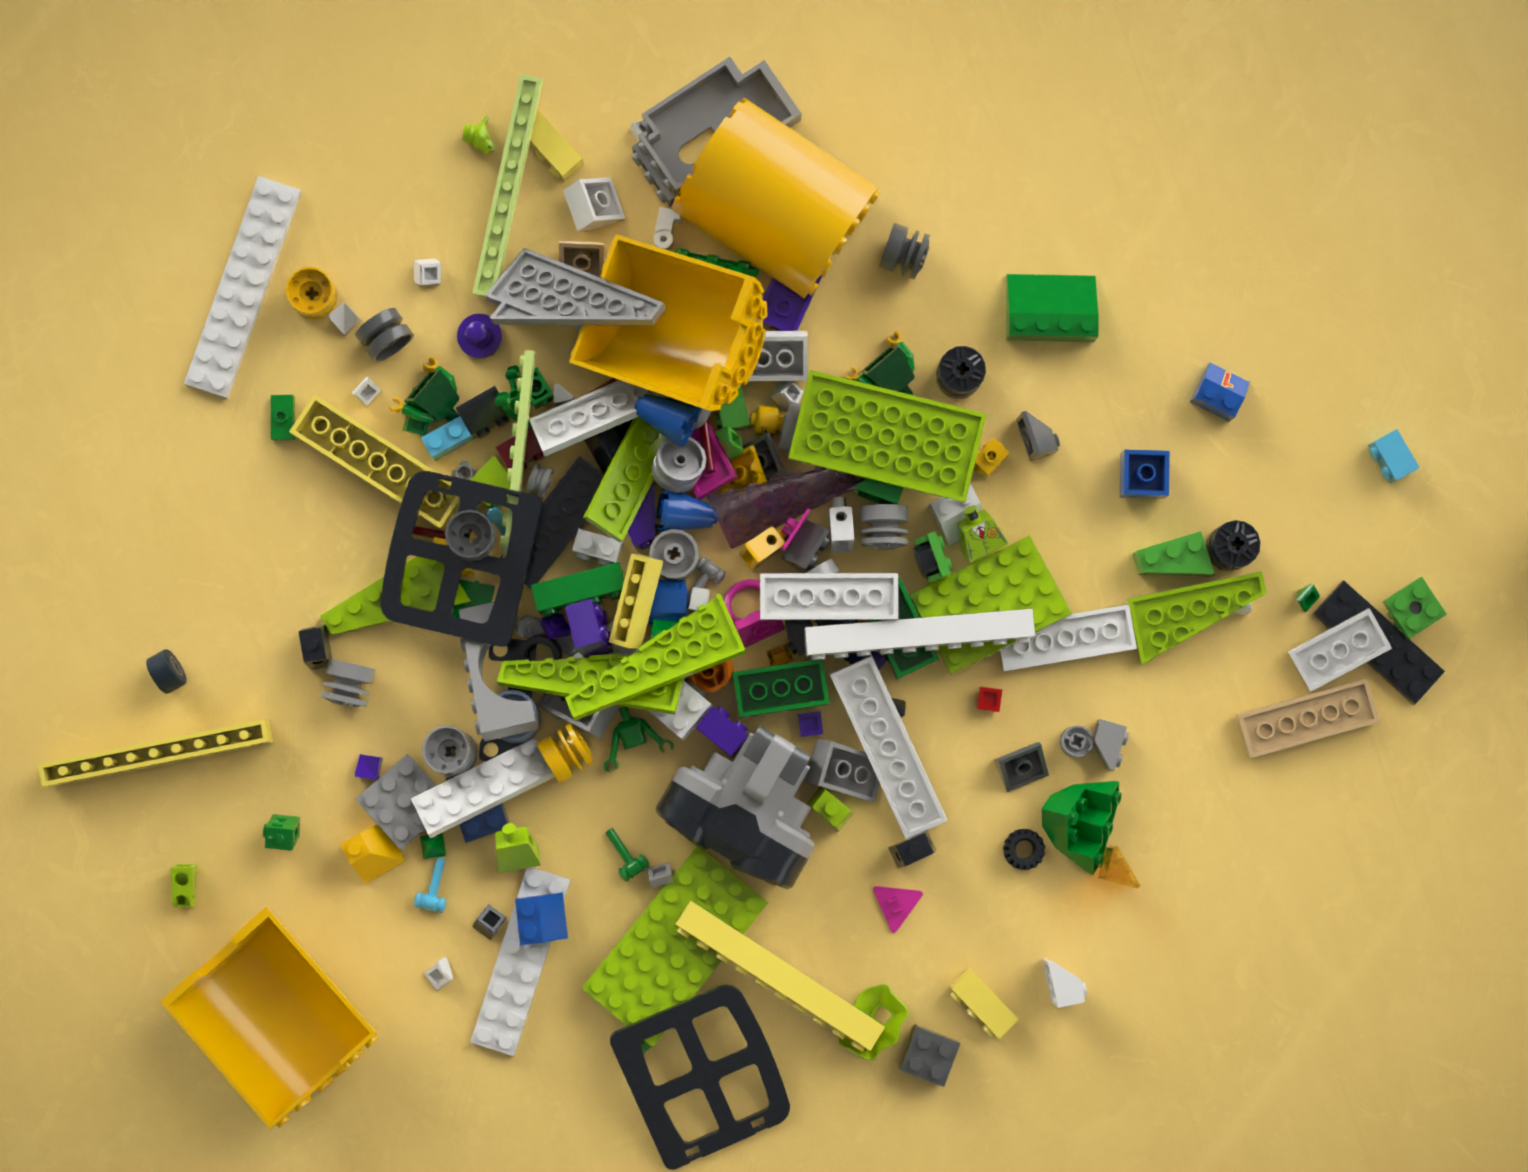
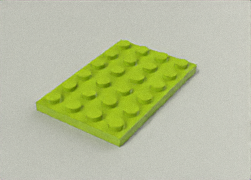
M1030 535L950 574L948 578L938 580L910 594V598L920 618L1033 609L1035 633L1072 615ZM1007 640V644L993 645V641L984 642V646L971 647L970 643L961 644L962 648L948 649V645L939 646L938 652L950 675L1016 643V641Z

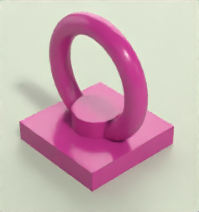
M754 579L735 583L728 589L723 598L744 648L785 630L782 620H760V610L750 613L743 619L736 617L733 613L731 603L738 592L747 588L760 590V581Z

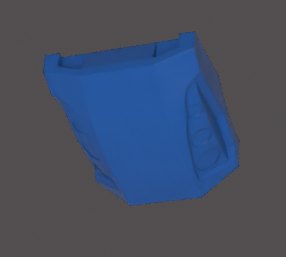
M658 580L647 625H653V619L679 622L681 618L686 617V580Z

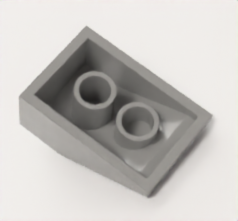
M543 694L537 705L538 707L600 740L619 705H614L574 721L565 696Z
M817 739L805 782L875 802L880 782L866 752L832 741Z

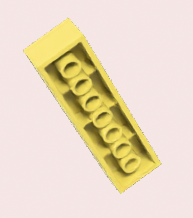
M315 394L289 431L296 438L400 504L412 476L421 471L436 472ZM440 480L438 487L450 490L451 482ZM428 491L418 515L442 531H445L447 523L459 509L460 498L441 492Z

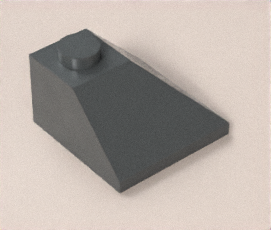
M1021 412L1016 421L1029 460L1033 461L1055 454L1058 451V446H1060L1057 434H1053L1050 427L1029 412Z

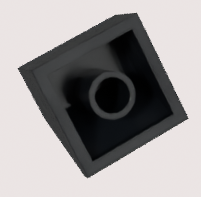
M495 386L456 407L457 412L473 438H483L490 433V429L493 427H502L510 422L509 418L511 417L507 415L501 406L497 407L495 404V399L499 393Z

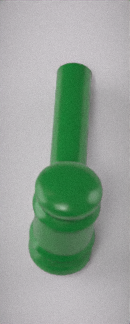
M613 828L605 832L626 863L623 868L618 869L620 877L625 882H628L630 878L633 879L634 876L644 871L645 868H649V861L643 854L633 859Z

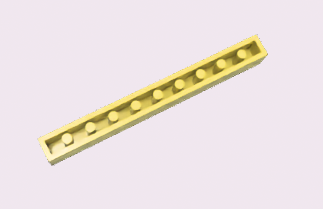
M262 719L38 764L41 786L52 787L273 743L274 740L270 720Z
M692 901L687 904L675 923V926L678 927L676 932L687 939L689 936L698 940L696 945L705 951H708L709 948L717 953L716 958L726 964L728 961L736 965L735 970L744 976H747V974L752 975L756 978L754 982L762 988L766 989L767 986L775 990L773 995L785 1002L786 999H789L795 1003L793 1008L802 1014H805L806 1011L814 1016L812 1020L823 1027L825 1024L833 1028L832 1033L839 1038H849L853 1041L851 1045L859 1051L863 1052L864 1049L871 1051L884 1030L885 1026Z

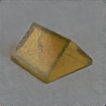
M1107 846L1104 853V863L1098 878L1128 887L1139 888L1141 885L1118 846Z

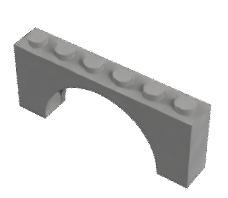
M494 602L460 609V618L485 623L488 621ZM518 617L516 618V622H515L514 628L517 627ZM465 638L460 639L462 651L467 654V659H464L466 672H470L471 676L467 683L470 693H474L475 700H471L473 713H477L478 721H475L477 735L481 734L484 741L538 730L536 712L531 700H508L496 695L485 685L482 677V665L485 654L491 644Z

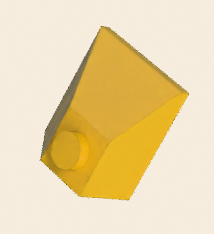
M378 824L339 844L349 863L365 884L406 861L400 849Z

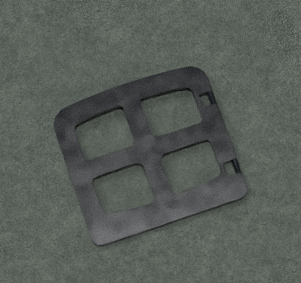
M421 471L416 473L408 482L391 539L380 602L382 613L393 622L499 647L507 646L512 639L543 505L541 498L533 494L436 472ZM440 480L451 482L450 490L438 487ZM428 491H436L458 496L460 498L458 513L465 510L476 511L477 505L480 502L510 508L513 514L506 557L498 558L488 555L481 560L471 562L462 560L455 555L448 544L442 545L414 538L412 536L426 493ZM507 495L519 497L518 504L506 503ZM409 555L439 561L444 565L436 607L432 612L409 607L401 602L403 578ZM469 568L499 575L501 578L488 621L485 623L456 618L452 614L461 573L464 569Z
M725 984L715 987L616 1030L610 1036L609 1040L613 1052L661 1159L668 1169L680 1168L693 1160L705 1157L753 1136L759 1131L778 1125L789 1114L790 1103L770 1047L745 997L733 985ZM724 1006L729 1009L747 1042V1046L721 1059L711 1061L705 1053L692 1020ZM674 1028L691 1062L692 1069L690 1072L664 1084L655 1085L645 1061L641 1043L647 1038ZM755 1064L765 1086L769 1105L767 1108L737 1121L734 1119L719 1081L728 1074ZM694 1089H701L706 1096L719 1129L687 1142L683 1140L674 1126L664 1103ZM763 1117L765 1123L753 1128L751 1122ZM698 1146L699 1152L687 1156L686 1150Z

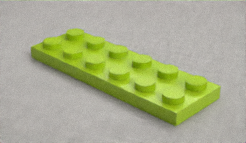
M639 416L633 418L583 516L585 520L618 542L624 540L654 480L651 470L652 462L658 448L667 439Z

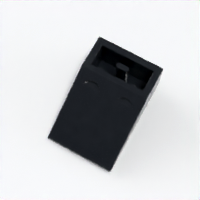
M633 419L584 440L603 474L606 473Z

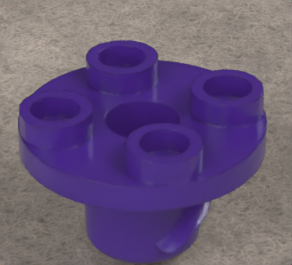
M473 314L465 318L459 325L457 341L462 351L473 358H486L496 353L502 341V332L499 324L491 322L489 315Z

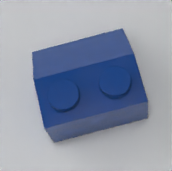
M563 892L515 899L520 945L568 938Z

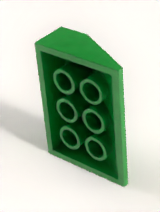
M1006 275V340L1095 342L1099 337V313L1095 276Z

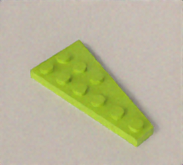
M418 556L407 562L402 584L401 602L409 607L434 611L444 573V565L439 561ZM384 577L320 615L331 635H339L391 621L385 617L380 607ZM459 582L454 606L472 603Z
M1262 571L1127 599L1141 665L1265 595L1267 592Z

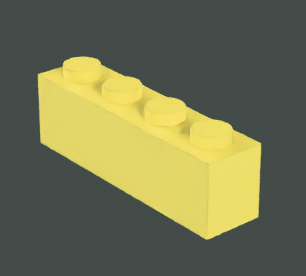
M631 554L609 639L610 643L638 649L642 646L663 565L662 560Z

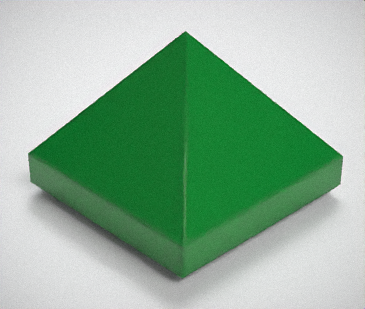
M1312 583L1297 591V601L1304 612L1308 611L1320 598L1316 587Z
M443 833L432 838L429 835L420 836L423 859L446 855Z

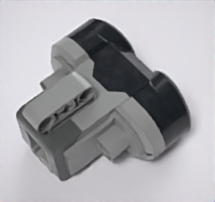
M759 726L755 734L750 732L734 762L714 751L703 771L693 765L690 769L685 766L678 768L656 806V813L665 820L666 824L673 827L702 851L710 848L731 860L730 865L732 868L763 880L774 887L779 886L790 889L794 886L815 849L814 841L809 839L811 834L800 828L811 807L793 797L810 768L807 763L812 755L799 749L796 745L779 735H775Z

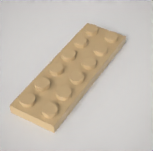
M1367 679L1236 715L1249 759L1380 722Z

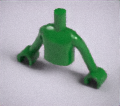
M514 365L508 367L505 374L506 379L509 380L511 391L509 393L506 391L498 393L495 404L497 407L501 406L509 417L517 421L518 414H515L516 400L520 401V392L517 391L515 379L521 377L519 367ZM530 420L528 423V428L532 426Z
M623 706L619 708L623 721L618 723L613 730L610 756L604 762V769L610 772L608 764L611 761L615 764L616 769L619 768V763L616 760L619 736L625 750L647 743L644 731L659 744V749L663 753H665L664 743L668 742L671 750L674 749V744L671 740L662 739L643 718H631L628 707Z

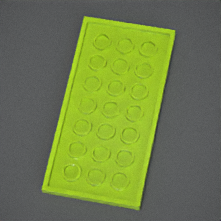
M810 370L788 459L965 503L987 414Z
M698 847L694 849L673 875L674 882L668 883L663 887L581 988L626 1026L692 998L722 962L715 957L717 953L709 948L708 951H705L696 945L698 940L689 936L687 939L676 932L678 927L675 926V923L690 901L741 934L746 932L768 904L765 899L708 852L702 851ZM665 1031L644 1041L653 1047Z

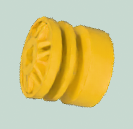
M310 266L300 268L292 273L287 280L285 289L287 299L295 311L302 317L312 320L324 318L336 306V288L328 275L319 268ZM312 291H315L318 295L314 296V300H311L308 296L312 294Z
M571 723L565 726L569 736L566 737L561 729L557 731L560 739L559 742L556 743L549 735L536 743L560 784L574 776L571 765L575 764L580 771L584 770L581 759H584L588 766L594 764L590 748L581 733L573 728Z

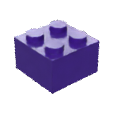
M587 599L565 607L574 646L581 655L589 658L591 655L613 653V643L609 642L611 631L608 632L607 628L609 618L607 612L603 611L599 604L597 605L592 599Z
M713 706L697 725L696 729L732 757L749 736L746 733L748 728L738 720L736 723H733L728 719L730 714L719 706L716 709Z

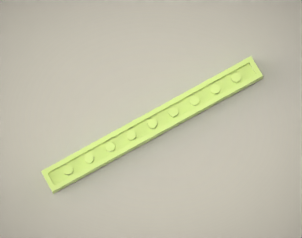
M520 74L472 292L475 295L485 297L501 276L544 80L541 78Z
M525 350V355L520 357L519 369H523L522 378H518L517 382L520 401L516 400L515 414H518L517 423H513L512 436L516 437L515 446L510 448V459H513V466L508 469L507 482H511L510 490L521 492L536 359V353ZM507 495L506 503L517 505L519 497ZM508 508V513L503 514L502 527H506L505 536H501L500 540L503 558L507 555L513 513L510 508Z

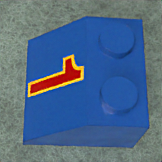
M1210 362L1190 402L1230 422L1236 417L1245 399L1250 382Z

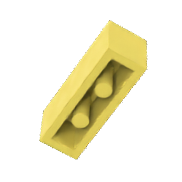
M537 110L530 145L536 150L533 153L540 162L546 161L550 166L548 170L556 179L560 177L565 182L584 165L583 159Z
M969 968L950 986V989L953 991L950 995L959 1004L964 1002L969 1007L966 1012L975 1021L979 1018L985 1024L982 1028L991 1038L996 1035L1000 1039L1019 1020Z

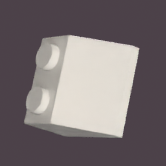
M611 178L579 179L563 190L577 232L596 230L625 219Z
M971 483L965 503L941 497L931 502L928 506L948 546L960 541L957 523L966 518L964 509L974 505L977 507L978 512L983 510Z
M1047 958L1042 959L1052 1004L1057 1008L1085 1002L1084 996H1087L1085 983Z

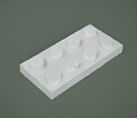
M1368 608L1288 651L1311 692L1387 652L1392 647L1371 610Z

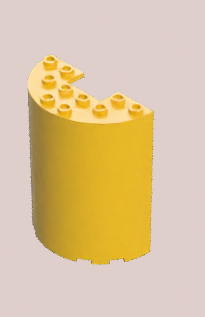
M743 98L741 102L739 101L733 107L730 119L725 117L694 163L693 175L688 174L680 188V197L676 196L671 210L805 299L808 294L812 296L819 286L816 281L820 275L825 277L833 263L830 259L834 253L839 255L847 241L846 235L851 236L858 223L862 222L870 208L869 202L875 203L880 195V192L877 191L879 188L748 99Z
M616 234L610 244V251L606 262L602 266L600 277L663 302L666 310L654 325H582L579 329L576 345L571 351L569 363L709 411L720 410L721 405L725 403L730 404L738 396V389L741 384L746 385L762 351L766 330L762 329L763 319L767 317V302L762 299L764 289L761 283L755 277Z
M267 906L231 937V941L206 964L194 970L159 1001L269 1129H272L275 1125L279 1128L290 1119L288 1115L292 1111L298 1112L301 1108L305 1107L312 1100L311 1095L315 1091L320 1093L334 1081L333 1075L338 1077L352 1065L351 1063L365 1053L363 1050L365 1046L368 1049L378 1040L376 1037L377 1031Z

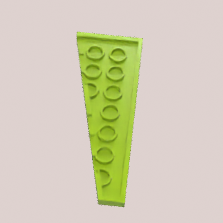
M721 593L715 595V598L707 604L699 606L698 610L689 616L681 618L679 623L667 631H662L640 646L638 651L629 657L621 659L620 663L610 670L607 669L602 672V675L589 684L586 683L567 696L565 699L574 721L746 654V650Z
M606 654L591 655L589 658L568 657V659L559 660L545 658L543 661H502L497 683L499 686L567 697L586 683H591L601 676L602 672L607 669L610 670L619 664L621 659L630 655ZM684 678L616 705L676 715Z

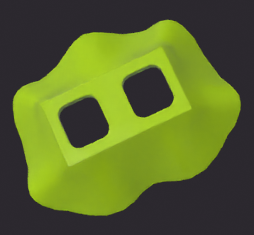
M879 984L861 991L854 1004L855 1008L885 1026L871 1051L864 1049L861 1052L851 1045L853 1041L849 1038L844 1037V1039L838 1037L841 1047L868 1061L875 1060L880 1052L898 1042L902 1023L908 1017L906 1006L886 984ZM880 1007H884L891 1013V1017L885 1024H882L874 1016Z

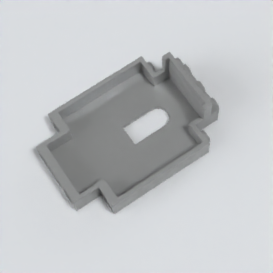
M728 57L642 114L643 122L641 125L645 131L638 135L639 142L632 146L633 155L631 157L638 167L641 165L646 171L643 174L650 185L654 183L657 187L656 194L662 203L666 201L669 206L673 205L676 196L680 197V188L688 174L693 175L694 163L686 164L682 162L679 158L680 149L710 128L715 133L725 117L730 119L733 107L739 101L741 102L743 98L748 99L789 128L801 121V112L765 60L742 74L732 58Z

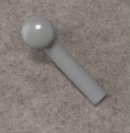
M706 556L701 557L696 565V569H699L702 575L687 593L686 608L690 605L693 587L703 588L709 579L714 580L715 584H719L725 578L726 571L721 570L710 559L708 560Z

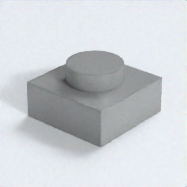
M669 862L647 868L652 888L674 882Z

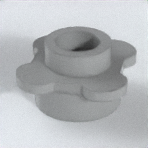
M462 461L456 470L452 471L451 476L471 480L478 471L472 469L468 461Z

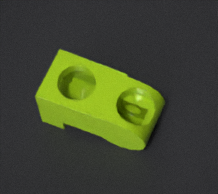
M176 864L171 867L172 904L174 908L194 907L197 864Z

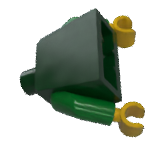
M895 331L894 336L897 340L893 341L887 336V344L890 347L860 371L862 375H859L855 367H850L851 370L856 372L855 376L849 377L846 373L845 376L849 380L913 395L908 384L915 378L913 374L915 369L914 355L904 342H900V333Z
M430 357L429 363L433 366H428L423 362V370L427 374L404 400L406 404L403 405L400 398L394 397L393 401L398 403L399 406L394 408L389 405V409L392 413L402 411L403 415L421 422H441L444 418L450 422L460 416L453 408L460 399L457 394L455 379L442 366H437V360L434 357Z

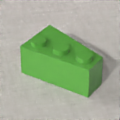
M740 386L738 396L730 404L725 403L721 405V409L718 410L719 415L715 416L718 429L726 426L734 431L749 429L750 424L745 400Z
M1201 531L1132 553L1139 575L1210 577L1215 574Z

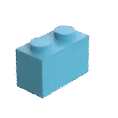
M460 416L421 437L434 461L474 440Z
M1398 429L1368 445L1372 459L1379 463L1383 478L1390 483L1420 468Z

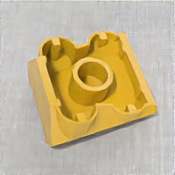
M754 446L743 449V454L732 460L729 459L738 478L722 487V495L730 499L733 506H744V504L770 493V488Z

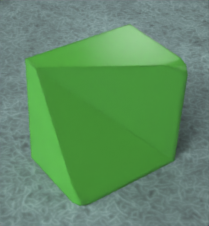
M728 426L715 432V435L727 444L730 460L743 454L741 436Z

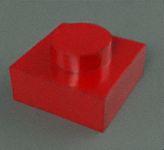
M980 686L976 709L1000 712L1002 689Z

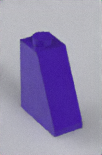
M654 481L628 530L635 549L640 548L644 550L649 548L656 537Z

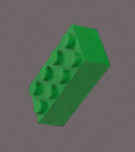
M620 562L532 584L531 588L537 612L548 617L558 615V611L565 609L566 606L587 599H592L597 605L603 603L602 599L610 597L611 600L620 599L625 578Z
M899 577L898 620L920 618ZM868 620V621H869V622H877V621H889V620ZM925 647L916 648V652L903 653L902 649H894L893 654H884L896 680L939 660L935 650L925 651Z
M809 660L733 672L739 718L830 704L823 660Z

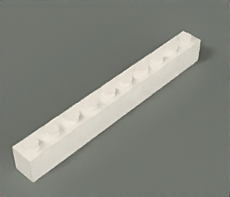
M1033 609L804 628L806 657L811 656L812 660H823L825 655L833 654L834 658H846L848 653H857V656H870L871 651H880V655L893 654L894 649H902L903 653L916 652L918 647H925V651L939 650V646L948 645V649L962 648L961 644L970 643L971 647L984 646V642L993 641V645L1007 644V640H1015L1016 643H1027L1029 638L1035 637Z

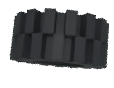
M1017 829L1010 833L1004 841V857L1014 868L1031 870L1043 861L1042 858L1046 853L1044 852L1046 848L1043 843L1044 840L1037 832L1030 829ZM1026 840L1033 847V852L1028 858H1020L1016 853V845L1020 841Z

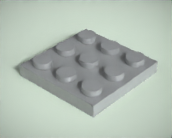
M407 754L360 794L356 801L395 845L402 850L425 830L411 798L436 785Z

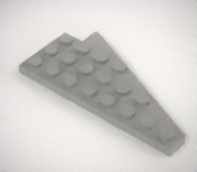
M526 248L522 249L485 295L487 301L499 306L490 316L493 324L552 326L654 325L666 310L663 302Z

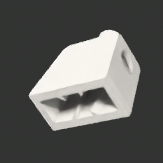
M845 497L833 498V508H829L828 515L829 537L831 538L830 553L853 552L854 528L852 507H846Z

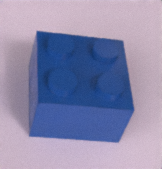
M1128 449L1120 453V498L1165 499L1168 497L1170 451Z

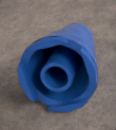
M645 394L643 397L639 396L634 406V409L637 410L636 415L680 447H684L694 431L692 430L694 422L697 423L701 411L700 407L679 400Z
M662 488L665 494L660 493L656 518L660 519V525L656 524V531L712 528L713 524H717L719 511L715 510L714 505L684 493H674Z

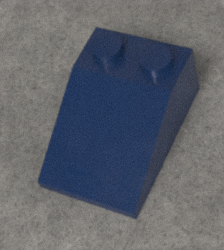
M448 777V778H446V781H448V780H450V779H452V778H454V777ZM501 803L459 824L465 843H469L501 831L503 826L510 823L504 804Z

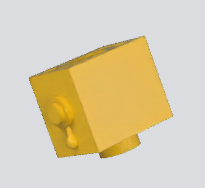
M995 438L987 441L983 445V449L977 453L974 471L986 479L1010 452Z

